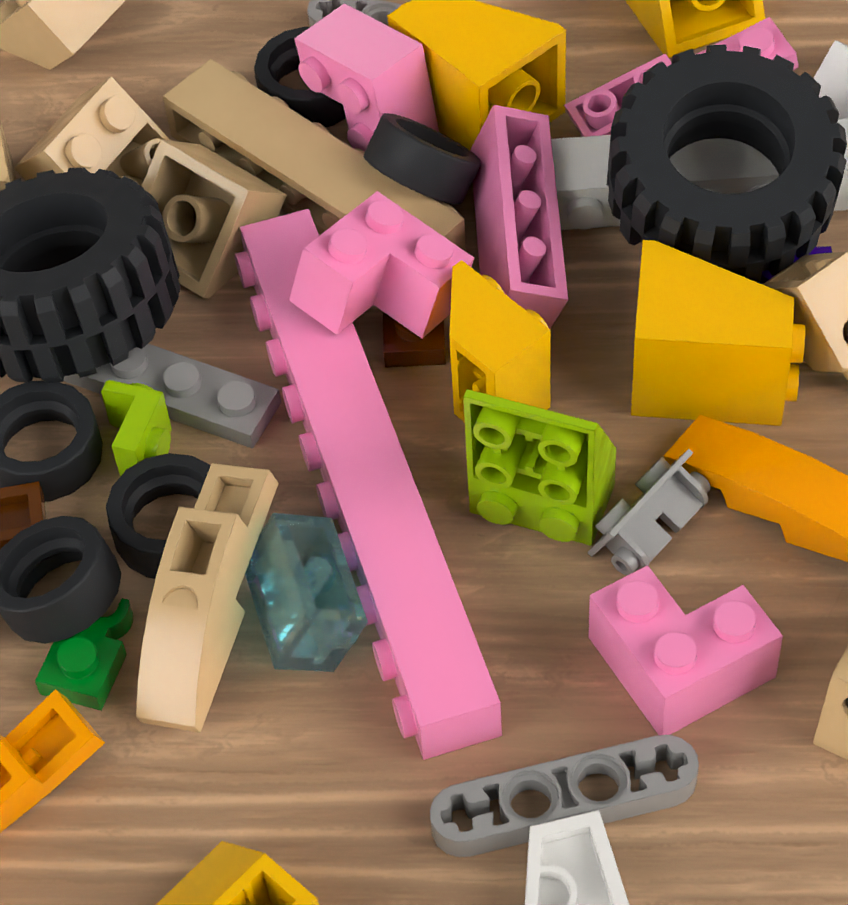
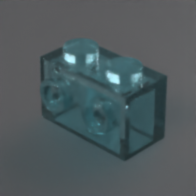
M273 513L259 535L245 572L273 667L278 670L334 672L368 623L332 518Z

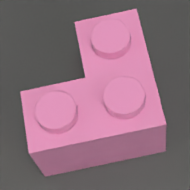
M345 3L294 38L300 59L299 73L301 78L314 92H321L343 104L349 128L347 137L353 149L358 148L365 152L384 113L409 118L439 132L422 43Z
M377 191L303 248L289 301L337 335L370 307L375 305L414 334L423 338L450 315L452 267L461 260L472 267L475 258Z
M648 565L590 595L589 639L658 735H670L776 678L783 635L744 585L687 615L683 613Z

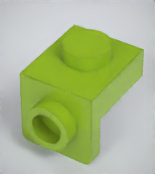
M107 380L101 390L110 424L120 428L112 444V449L121 476L126 469L146 458L168 454L172 427L162 391L154 390L141 383L126 384Z

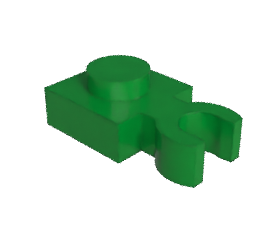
M122 598L117 610L112 615L100 617L89 628L68 639L53 642L35 680L40 695L49 696L56 689L66 696L71 703L102 711L127 656L123 641L117 639L123 637L133 624L134 616L128 599Z

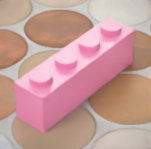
M493 105L470 150L481 161V166L473 180L480 275L492 277L500 285L504 294L525 310L531 309L538 313L544 319L548 328L551 329L568 301L549 115Z

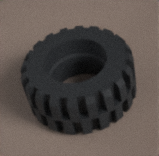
M726 44L707 46L706 53L695 55L694 50L690 49L673 55L672 65L668 67L663 62L655 64L643 73V83L637 82L632 84L622 98V107L615 112L611 126L607 186L609 187L608 202L612 216L620 220V232L631 245L635 246L640 242L642 243L643 240L658 241L755 282H760L762 272L769 270L772 276L777 275L793 264L795 256L801 258L804 255H808L817 246L820 234L826 232L833 216L847 161L844 158L847 140L845 128L837 123L840 113L832 99L827 95L819 98L821 85L807 72L800 76L793 72L794 63L778 55L775 56L774 60L760 56L761 49L743 46V51L737 52L727 51ZM714 138L736 140L757 149L765 155L774 165L779 177L768 185L754 191L739 194L718 193L703 189L687 180L676 170L670 158L683 147L697 141Z
M69 168L66 173L55 174L53 170L37 173L36 178L23 182L19 178L6 183L5 189L0 191L1 378L7 374L9 378L16 382L26 383L34 378H41L44 382L49 383L63 382L65 376L78 374L80 378L97 373L96 368L108 363L115 366L128 359L129 351L135 347L142 349L153 340L156 333L155 328L163 329L179 297L180 283L178 279L180 275L158 203L138 183L126 176L120 178L117 174L108 170L98 169L96 173H90L85 168Z

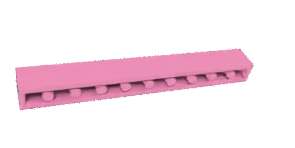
M309 209L241 226L240 231L244 251L234 254L240 280L244 288L254 286L257 295L250 297V303L259 332L269 329L273 340L266 341V349L275 377L286 375L289 386L282 387V393L292 424L302 421L306 433L299 435V442L309 472L317 469L321 472L324 482L316 484V489L326 521L337 519L342 533L334 535V540L342 568L345 573L356 570L361 586L353 588L360 619L363 626L375 623L380 640L372 642L379 673L383 681L395 679L400 696L393 698L392 704L402 737L405 739L415 736L423 760L501 737V702L354 324L352 322L337 335L289 301L303 248L319 236Z

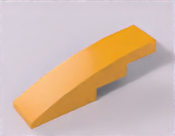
M699 415L665 453L664 458L671 465L685 451L690 449L693 454L682 467L689 474L691 472L702 474L709 481L711 487L721 489L727 508L780 524L786 543L848 562V475L811 456L757 433L703 415Z
M56 689L6 737L0 735V833L51 793L105 744L69 699Z

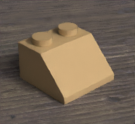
M163 139L158 144L142 183L144 190L150 193L158 203L179 271V283L202 298H211L238 272L234 254L244 251L240 227L278 217L287 194L201 144Z

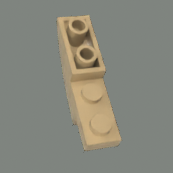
M212 463L195 507H178L157 571L145 625L136 717L141 723L201 733L245 614V610L237 602L236 596L279 484L270 470Z

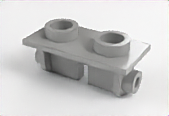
M688 449L671 465L661 457L635 483L643 494L632 506L624 499H621L595 525L603 536L587 553L592 557L602 547L606 546L614 554L611 557L613 566L626 576L647 565L649 566V563L672 539L655 520L659 517L677 533L708 502L707 493L711 489L709 481L698 472H691L689 474L682 467L693 452Z

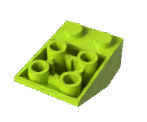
M466 389L463 401L469 512L480 515L494 524H513L542 532L547 537L556 541H575L592 546L598 531L595 525L603 518L615 486L616 447L601 426L596 422Z

